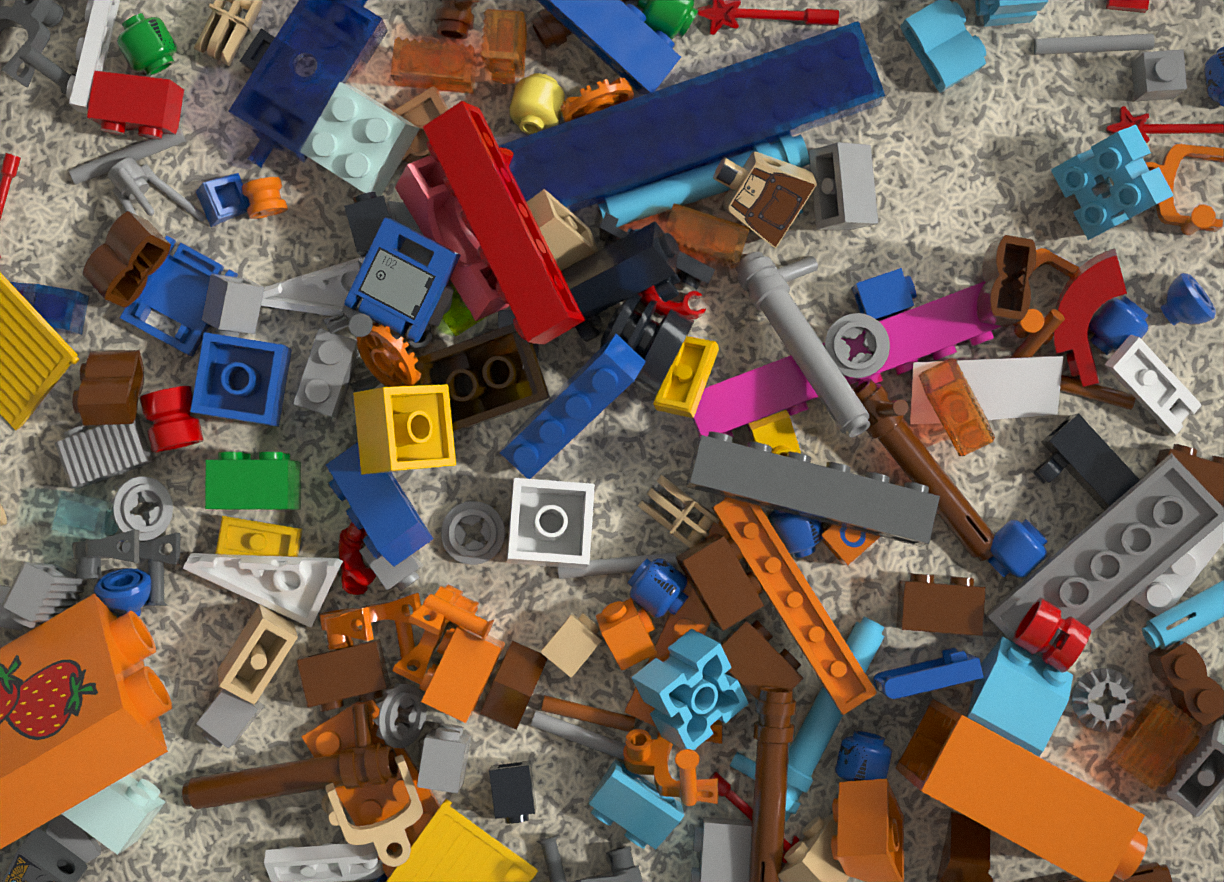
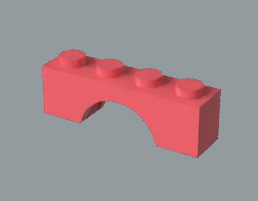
M430 155L407 164L395 189L423 235L461 255L450 280L475 321H478L509 307V304L505 303L499 296L495 286L498 281L493 270L486 266L478 253L480 244L461 218L460 213L463 209L457 197H454L449 192L444 183L443 177L446 174L441 164Z

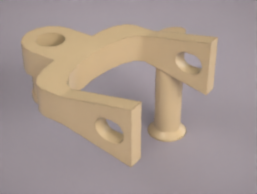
M403 755L394 758L409 794V802L395 815L370 825H351L347 821L343 810L344 805L339 799L333 783L325 786L327 794L324 795L321 801L322 809L327 813L329 822L334 826L340 825L344 838L349 844L365 845L373 842L381 861L387 866L392 867L402 865L410 857L411 847L404 829L413 825L423 814L422 804ZM394 842L399 843L396 852L387 849L388 845Z

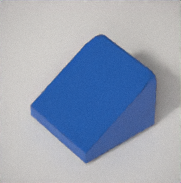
M239 173L203 182L196 190L210 227L247 212L250 203L248 197L243 194L241 187L243 183Z

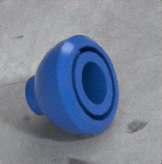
M1181 273L1174 279L1168 289L1166 303L1161 306L1163 314L1174 326L1179 322L1190 325L1203 324L1214 319L1216 314L1215 307L1206 292L1187 273Z
M127 568L116 570L104 575L95 584L94 592L107 608L117 615V618L129 611H133L140 616V608L146 604L150 596L151 577L148 573L139 569Z

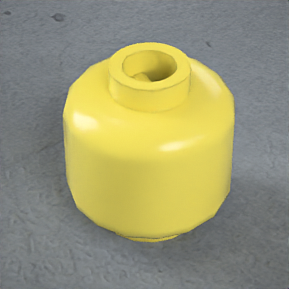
M534 73L521 79L516 84L509 107L510 117L519 126L520 130L528 135L536 136L541 133L550 132L559 124L562 113L560 107L565 101V94L554 78L546 74Z

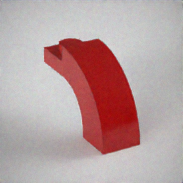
M1115 248L1096 255L1077 269L1065 284L1056 304V310L1065 318L1054 331L1056 353L1073 349L1072 353L1066 354L1072 377L1080 375L1083 387L1099 383L1098 372L1087 336L1090 320L1102 304L1114 297L1127 294Z

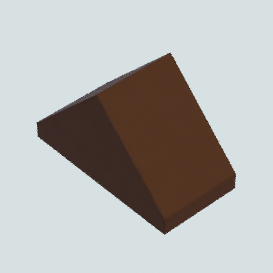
M512 640L480 714L517 730L548 658L542 653Z
M951 812L936 882H976V878L980 873H988L990 870V829L965 815Z

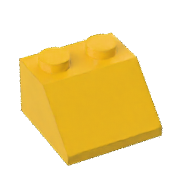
M448 384L381 387L353 393L361 475L456 465Z

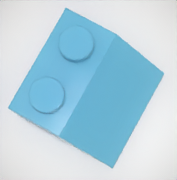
M1002 636L981 663L984 678L975 680L967 717L1033 754L1040 756L1069 701L1073 675L1067 671L1061 673L1045 663L1038 655L1029 653Z
M617 759L613 761L589 797L588 802L593 807L592 815L609 826L616 822L627 830L624 836L643 849L647 844L657 849L684 817L682 803L673 797L660 795L654 784L639 774L628 771L625 765Z

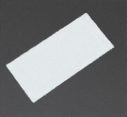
M1063 356L913 362L910 424L955 423L1058 415Z

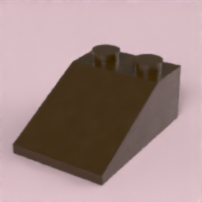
M513 323L418 357V362L414 364L416 370L421 373V378L419 379L421 386L448 384L453 433L550 398L533 345L521 338Z

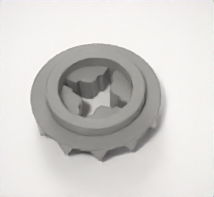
M854 313L841 317L830 327L824 347L844 376L858 379L874 374L884 365L889 355L890 341L887 331L878 320L866 314ZM865 331L862 345L872 355L859 352L849 361L851 347L841 338L854 340Z
M144 476L130 478V480L118 486L119 490L110 502L113 504L111 519L116 521L120 528L119 532L139 530V540L142 541L151 540L161 535L168 527L173 513L172 499L165 486L156 479ZM137 499L140 503H153V506L148 507V510L143 512L144 519H142L141 515L130 514L133 507L138 505Z
M468 501L455 506L446 515L441 528V538L446 551L455 560L464 564L477 565L489 561L500 551L505 539V528L502 518L493 507L478 501ZM483 518L485 521L482 524L483 527L480 533L488 543L484 544L482 541L473 540L470 544L467 543L465 547H462L467 533L459 522L474 526Z
M1099 668L1087 672L1078 680L1072 694V705L1077 718L1086 727L1098 732L1107 733L1123 729V726L1130 719L1134 718L1133 712L1138 702L1133 689L1134 685L1122 673L1112 669ZM1105 683L1108 695L1121 700V702H1115V704L1108 706L1106 718L1102 706L1089 702L1090 699L1103 696Z
M396 683L393 689L384 690V701L376 703L380 711L379 715L372 721L379 726L376 736L383 739L385 745L394 748H404L412 744L420 735L426 721L427 706L421 702L424 695L416 686ZM402 708V710L399 713L400 721L395 722V720L398 717L397 709Z

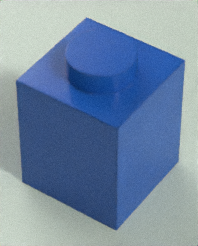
M902 268L858 282L851 288L859 312L869 315L876 320L911 309L914 306L912 299L917 297L911 277L909 275L904 277Z

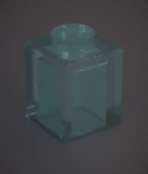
M61 491L52 530L94 540L115 535L119 527L116 521L111 519L113 504L110 500L74 491Z

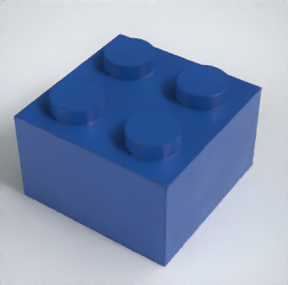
M204 332L190 412L279 427L292 349L282 344Z

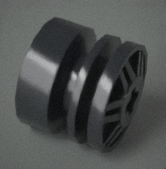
M638 293L628 298L616 309L601 338L600 348L617 334L646 361L633 384L657 395L675 357L694 324V320L671 309L662 321L658 323L653 320L657 301L651 299L643 314L636 311L643 294Z

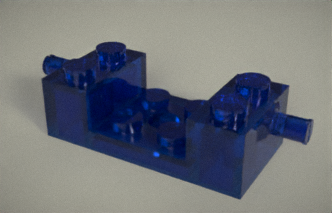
M299 0L228 110L239 123L252 130L260 139L247 158L250 162L262 168L273 148L285 151L303 163L308 157L300 151L339 82L344 84L347 82L360 60L365 63L369 62L388 32L383 19L364 7L368 0ZM304 57H312L317 60L316 71L307 77L298 75L296 72L298 61Z

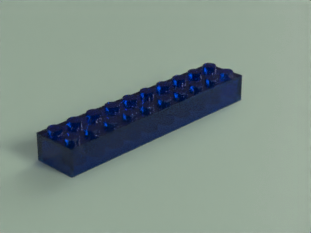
M857 21L499 145V148H507L514 153L509 168L526 202L545 189L570 212H575L603 202L607 197L720 161L723 158H730L753 150L754 145L766 141L770 144L778 141V137L787 134L793 136L877 107L884 99L885 93L860 23Z

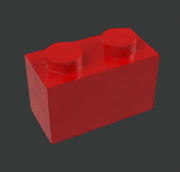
M94 70L87 118L101 125L100 130L106 133L125 135V129L138 131V135L141 137L161 140L163 134L176 135L185 89L170 79Z

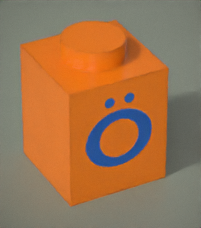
M832 524L825 527L824 532L821 534L822 542L842 565L852 563L880 538L879 536Z

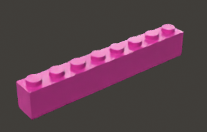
M985 281L879 321L889 336L890 350L888 358L884 365L870 376L858 379L844 376L849 385L857 382L860 384L870 378L876 384L883 381L880 373L895 368L897 375L913 370V362H918L917 359L932 354L934 361L957 353L955 345L969 340L972 347L993 339L992 331L1001 326L981 323L977 315V299ZM865 331L854 340L841 338L851 347L849 361L859 352L872 355L862 345ZM790 355L704 388L696 413L692 419L699 437L701 435L708 436L709 432L713 431L727 434L734 438L732 430L747 425L750 432L749 423L787 410L790 416L808 410L806 402L818 398V396Z

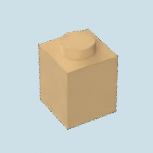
M571 613L540 653L572 678L602 642V637L597 634L600 630L599 625L584 613L579 618Z

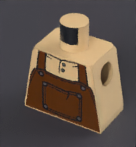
M759 152L751 153L743 167L727 158H723L713 175L714 180L729 187L724 198L726 209L774 248H777L817 186L814 175L809 170Z

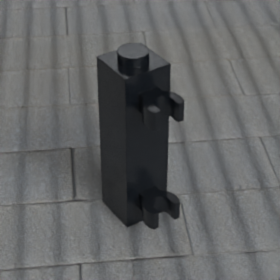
M656 221L561 270L585 321L575 326L578 334L584 341L588 342L600 336V332L595 327V325L601 323L599 313L654 286L657 294L664 302L679 296L678 290L674 287V285L680 283V278L676 274L679 247L675 238L670 233H665Z
M1079 413L1070 415L1041 441L1052 455L1033 471V474L1044 484L1045 482L1050 483L1065 468L1104 511L1140 481Z

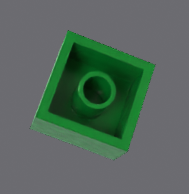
M218 452V460H206L205 509L301 510V462L292 461L291 454L284 452H259V460H251V454L243 452Z

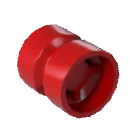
M191 386L167 388L140 396L143 415H145L147 420L154 422L147 430L152 452L174 450L204 441L199 419L189 415L193 399Z
M1039 598L1029 608L1018 625L1013 636V643L1031 654L1041 652L1042 660L1064 673L1070 669L1082 653L1089 640L1091 628L1072 616L1063 619L1061 617V609L1045 599ZM1057 629L1060 630V633L1054 640L1053 644L1050 645L1049 642L1053 638Z

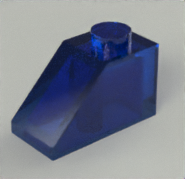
M10 282L54 330L82 335L89 300L88 295L79 291L53 286Z

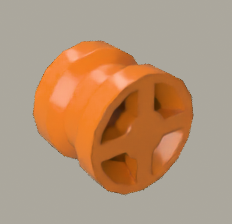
M279 177L260 178L249 181L241 186L243 194L249 199L250 206L247 209L249 218L260 219L270 215L281 214L288 210L286 201L280 195L282 182Z

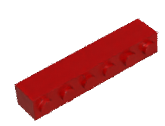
M460 101L424 125L423 129L429 139L426 142L428 151L441 164L446 174L443 177L444 183L449 192L454 197H457L463 209L460 213L466 227L475 234L480 244L478 253L486 266L492 268L498 281L495 284L496 290L501 299L510 305L515 316L513 324L521 338L530 343L545 345L585 321L480 108Z

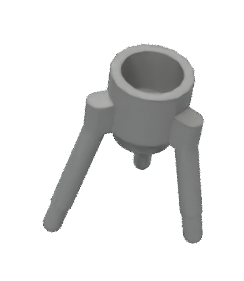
M130 157L121 160L109 170L108 178L115 185L112 191L120 200L125 212L130 211L136 214L129 200L136 199L147 215L152 216L154 214V209L144 196L150 187L147 182L150 181L199 221L205 220L203 213L156 176L147 164L140 167L135 159Z

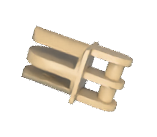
M215 0L213 4L210 3L209 7L212 9V12L194 49L202 53L207 51L208 56L217 60L221 58L222 63L230 66L247 31L252 32V26L261 10L263 1ZM227 1L233 3L229 12L223 10ZM242 8L248 10L244 19L238 17Z
M660 475L656 481L669 493L686 504V507L681 509L652 487L647 492V495L676 517V520L672 522L644 500H641L637 506L669 530L671 535L673 534L688 547L692 548L698 544L703 536L707 538L710 534L707 530L714 522L718 524L720 520L697 500L692 499L663 475ZM694 508L704 514L698 523L688 517ZM683 522L694 528L688 537L678 531Z

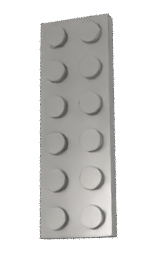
M1171 453L989 610L987 616L1013 642L1015 631L1029 608L1039 598H1043L1061 609V617L1063 619L1072 616L1091 628L1092 633L1224 522V508ZM1057 629L1053 638L1049 642L1050 645L1053 644L1054 640L1060 633V630ZM1041 652L1035 653L1036 655L1042 658Z

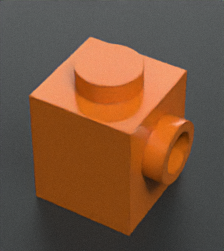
M631 598L623 602L611 603L601 613L595 615L601 634L621 671L657 654L656 647L649 633L655 630V627L646 610L641 609L638 611Z

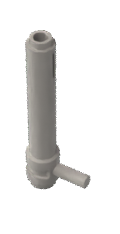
M753 252L745 256L736 266L737 280L745 291H750L749 298L755 308L763 311L840 431L844 434L847 433L849 437H856L865 432L870 426L868 421L869 413L789 294L790 287L787 282L817 271L818 264L813 256H809L777 269L771 258L764 256L762 252Z

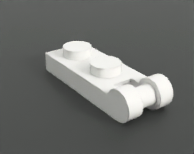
M1130 335L1105 363V366L1157 420V424L1172 436H1176L1183 428L1182 422L1188 415L1193 416L1201 407L1200 402L1140 337ZM1176 403L1175 407L1170 411L1171 406Z
M373 842L365 845L326 843L321 846L310 847L287 846L281 849L266 850L264 865L271 882L369 880L378 878L384 872L383 862L378 860V853Z

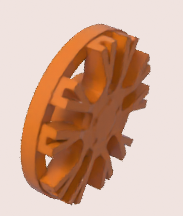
M619 77L610 84L605 79L602 82H597L596 90L592 91L590 85L586 86V89H580L582 96L568 97L560 108L562 117L567 125H584L619 111L633 99L634 92L625 78Z
M373 323L372 330L368 335L357 337V347L365 365L386 387L415 386L421 378V373L414 367V364L418 362V359L414 357L415 353L406 352L405 348L409 344L407 342L403 343L404 338L402 336L396 340L391 335L390 327Z

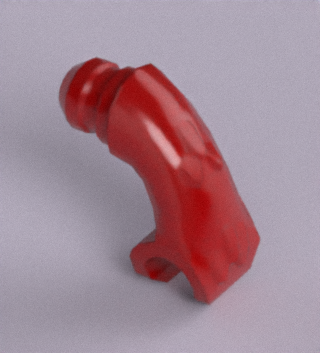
M654 286L641 292L643 296L640 302L647 307L651 299L657 301L655 312L660 316H665L672 309L690 319H697L706 312V308L694 311L688 306L690 300L702 297V294L697 291L688 292L681 301L669 300L667 302H664L659 297Z
M353 522L346 529H343L339 536V559L343 561L340 566L342 588L348 594L361 595L366 593L367 585L374 581L376 574L371 568L366 567L363 556L359 552L365 544L363 539L368 534L364 528L359 530Z

